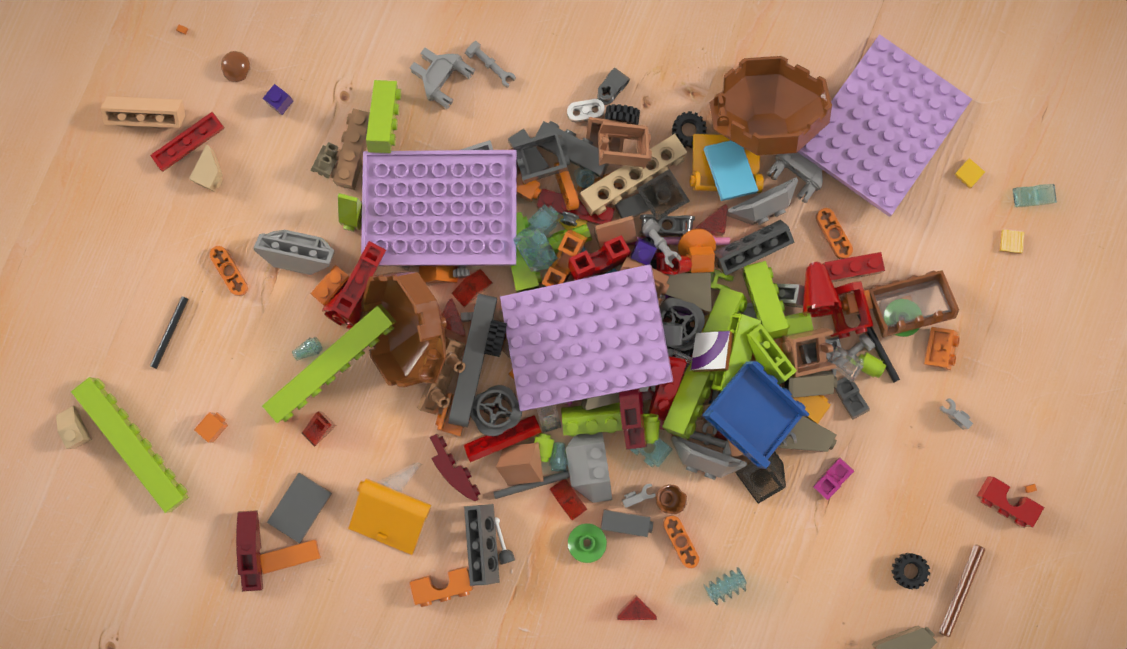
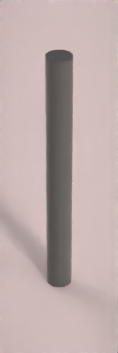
M567 470L543 477L542 482L519 484L494 491L493 493L495 499L564 480L570 478Z

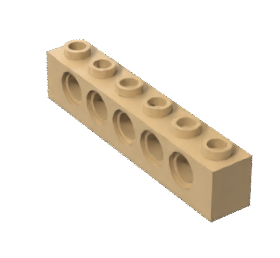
M673 134L649 149L652 151V158L648 163L653 165L654 170H648L646 167L643 169V167L624 165L580 192L578 198L590 216L595 213L597 215L603 213L606 210V206L611 203L612 205L619 203L622 200V196L633 194L641 184L644 186L649 184L657 174L662 176L669 171L668 167L673 164L675 166L681 164L685 160L684 157L687 151L677 136ZM661 154H667L669 160L662 159ZM630 173H635V174H637L638 179H637V180L631 179L630 176H629V174H630ZM614 183H620L623 189H616ZM598 193H605L607 199H600Z

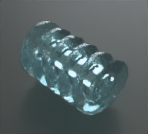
M736 567L737 574L733 570L729 571L730 577L723 574V581L719 577H716V584L709 581V588L703 584L709 598L715 605H719V598L725 602V595L733 598L732 591L739 595V588L747 591V582L739 567Z

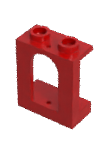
M852 282L835 287L838 297L854 292L861 321L858 327L851 328L845 322L843 311L833 310L832 319L836 333L830 336H838L839 339L849 337L850 332L855 331L856 334L867 332V328L872 327L873 322L862 282Z

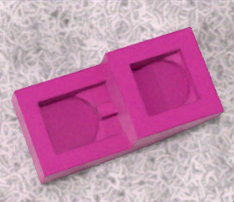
M839 457L813 487L828 500L854 470Z

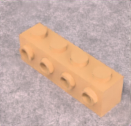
M107 96L101 106L104 125L180 128L185 118L183 100Z

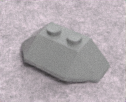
M795 177L727 209L725 213L728 217L751 225L758 223V225L769 221L768 217L772 215L778 217L786 213L785 209L790 205L798 179Z
M285 229L268 234H259L254 245V251L273 267L308 275L329 267L334 255V249L322 237Z
M598 432L593 435L578 434L574 436L566 447L571 487L593 503L612 500L603 433Z
M676 436L671 438L682 464L687 466L686 470L697 473L698 470L705 472L704 476L710 479L722 478L747 465V462Z

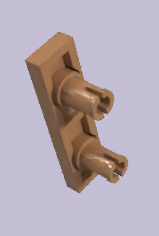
M447 338L445 342L446 359L438 380L435 384L427 383L417 406L420 411L436 415L439 407L447 408L450 404V399L445 396L454 372L461 373L465 369V364L460 359L466 345L463 342Z

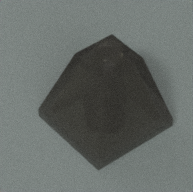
M670 169L637 188L656 221L690 202Z
M775 451L769 457L768 461L771 463L766 469L758 468L750 461L745 467L735 472L758 504L786 488L784 464Z

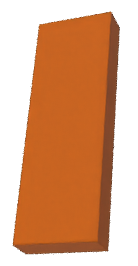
M316 539L260 555L263 574L321 558Z

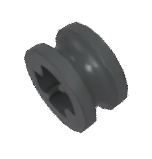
M570 212L562 213L564 217L560 220L561 223L573 227L577 226L576 220L579 219L578 215Z

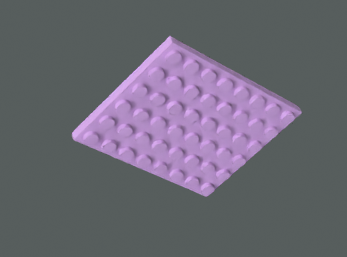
M879 34L832 99L830 123L800 149L798 153L890 217L969 105L972 98Z
M517 150L391 151V153L363 151L361 254L367 243L371 241L386 250L379 266H516Z
M651 265L500 296L504 323H507L506 334L520 411L673 382Z

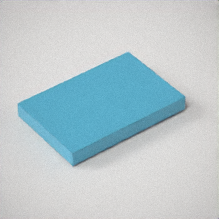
M727 141L704 147V152L721 201L758 192L742 146L733 141Z

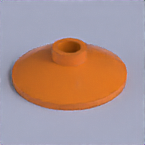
M693 229L686 232L679 240L678 252L679 255L685 256L688 254V247L711 246L713 251H715L716 242L713 235L707 230Z

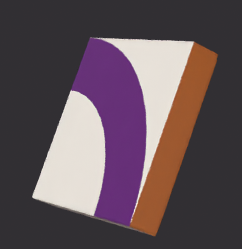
M731 331L696 333L691 370L693 372L728 371L733 333Z

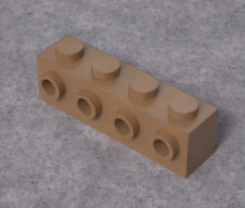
M353 108L352 113L348 114L346 122L348 128L347 131L343 132L341 140L343 146L342 149L338 150L336 157L338 164L336 168H333L331 175L333 182L337 186L355 190L363 162V151H366L367 147L366 136L370 112Z

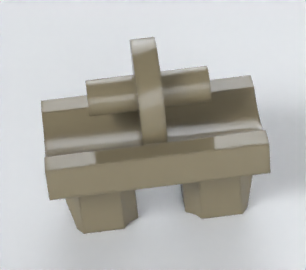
M330 142L326 146L323 145L311 171L318 172L319 175L329 178L337 162L338 146Z

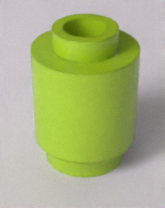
M867 352L864 355L860 354L855 362L858 365V370L873 378H880L886 368L882 360Z
M643 414L646 443L653 444L656 440H659L660 420H658V415Z
M540 433L539 436H535L534 443L539 442L541 462H549V458L552 456L554 439L551 438L550 434Z

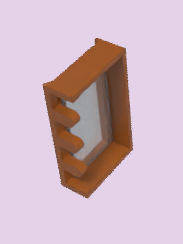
M943 270L937 272L930 271L922 276L914 275L907 280H895L888 285H876L869 289L873 305L872 311L882 338L955 319L959 312L958 305Z

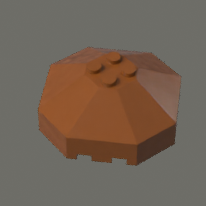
M783 56L744 58L739 62L737 69L732 68L724 75L723 91L716 94L714 99L709 102L713 130L757 156L797 153L830 123L832 103L826 79L821 76L817 77V79L810 76V70L798 64L793 67L788 64V59Z
M390 272L370 276L361 302L362 312L368 311L369 313L376 306L382 304L396 321L392 325L394 329L386 336L384 334L378 337L380 341L374 346V349H369L370 358L389 386L408 387L419 383L435 384L446 359L445 327L447 325L436 298L418 272Z

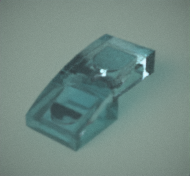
M1054 184L1013 188L1015 207L1057 203Z

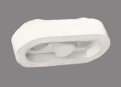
M599 99L574 102L568 106L567 116L573 122L588 121L589 117H602L605 107ZM596 107L599 111L594 113L591 109ZM577 110L580 114L575 116L573 112Z

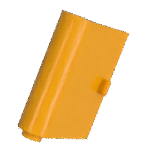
M693 134L692 175L689 178V185L694 191H718L704 152V147L731 141L723 135ZM744 148L758 188L757 193H761L764 180L763 175L759 174L760 155L757 156Z
M370 479L361 480L357 488V492H359L348 529L413 555L432 505Z

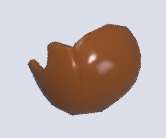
M231 51L223 57L221 70L224 77L229 81L239 82L246 79L247 73L250 70V62L244 53Z
M667 484L659 488L656 494V504L666 514H678L687 505V495L678 486Z

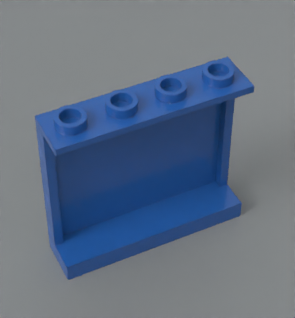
M749 361L745 362L702 416L758 468L766 469L771 463L768 461L769 457L801 417L809 416V413L801 402L795 401L791 397L792 394L789 390L781 388L777 384L778 380L774 376L768 375L763 371L764 367L760 363Z

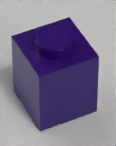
M275 84L263 97V100L281 115L293 103L290 95Z
M638 238L631 253V259L645 265H650L657 248L654 244Z

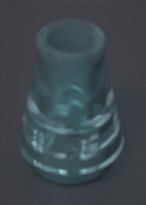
M582 168L575 170L574 176L580 187L587 188L593 184L594 174L592 171Z
M309 337L300 346L292 350V354L298 361L318 355L322 351V345L317 337Z
M554 443L549 462L551 471H566L568 462L565 443Z

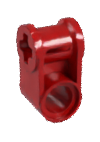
M663 252L655 253V257H657L655 270L664 274L676 275L687 273L692 267V262L688 256L680 255L682 260L679 261L677 258H674L672 260L674 267L671 268L666 264Z

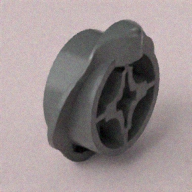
M678 298L665 299L659 306L662 322L670 314L671 323H675L676 319L679 324H683L682 345H667V347L679 351L693 350L696 333H701L704 327L705 320L702 310L697 305ZM676 311L685 312L690 316H680ZM694 321L695 328L688 335L686 327L690 325V322Z
M496 385L475 396L471 418L482 434L498 436L516 426L521 420L522 411H520L519 402L510 388L504 385ZM496 397L493 403L482 404L486 399ZM502 398L509 403L512 412L507 411L508 409L502 406ZM495 407L499 408L498 412L493 414ZM480 409L490 416L489 423L481 417ZM509 417L506 422L495 425L497 419Z

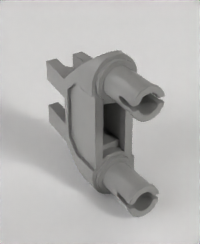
M424 48L421 52L422 58L431 65L426 70L414 62L410 67L411 72L423 80L427 99L429 101L435 100L445 109H448L450 107L449 104L451 105L454 99L441 92V87L453 71L457 70L467 79H470L475 69L463 62L459 54L436 55L427 48Z
M798 152L777 154L775 156V163L766 172L770 177L775 171L771 179L777 180V177L784 168H788L803 179L806 185L797 194V197L801 199L806 194L802 199L804 203L808 202L815 190L817 191L822 188V169Z

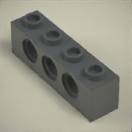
M778 220L714 251L715 260L718 268L726 276L795 242L789 226L782 220Z
M494 504L464 506L470 586L500 583Z

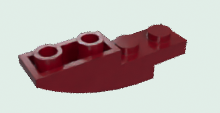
M640 388L619 392L622 430H624L626 450L647 447L642 411L643 399Z
M438 434L431 436L430 439L438 455L431 459L441 475L465 497L474 502L479 500L478 495H480V491L476 484L472 485L469 479L472 477L467 467L464 468L463 465L455 468L454 464H456L452 453H447L445 447L448 445L444 437H439Z
M258 510L239 511L237 513L238 575L241 576L242 592L261 591L263 589L260 549L262 547Z

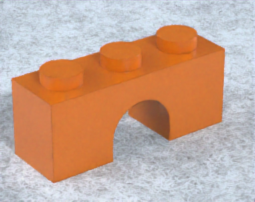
M571 229L566 231L559 245V252L542 281L543 285L552 286L567 282L571 273L568 268L569 258L581 252L587 237Z
M468 566L449 570V584L442 589L433 585L431 576L411 580L409 583L415 605L420 604L421 607L432 605V601L437 599L440 602L451 600L453 595L458 594L459 597L470 595L469 591H472L474 588L470 586Z

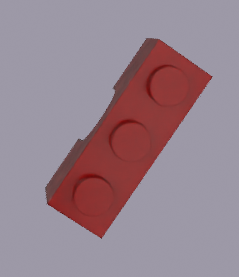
M622 235L604 242L603 247L594 253L588 254L586 250L570 257L568 268L575 280L589 278L623 263L627 256L629 257L630 250Z
M881 252L823 263L832 282L843 281L844 279L857 276L865 277L880 274L885 271Z
M988 476L977 494V497L982 499L981 503L989 508L992 506L997 508V513L1006 518L1010 516L1015 519L1014 523L1022 528H1033L1045 507L1028 497H1021L1016 505H1010L1007 501V493L1010 486L995 477Z

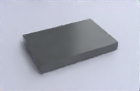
M298 473L267 523L298 543H301L332 493L303 474Z

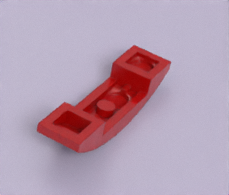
M371 241L367 243L357 265L331 310L349 319L365 292L369 277L375 274L386 252L384 248Z

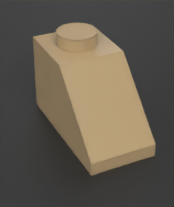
M206 145L189 179L215 192L216 188L218 189L222 184L223 174L215 151Z
M75 406L56 415L57 430L66 449H76L92 440Z

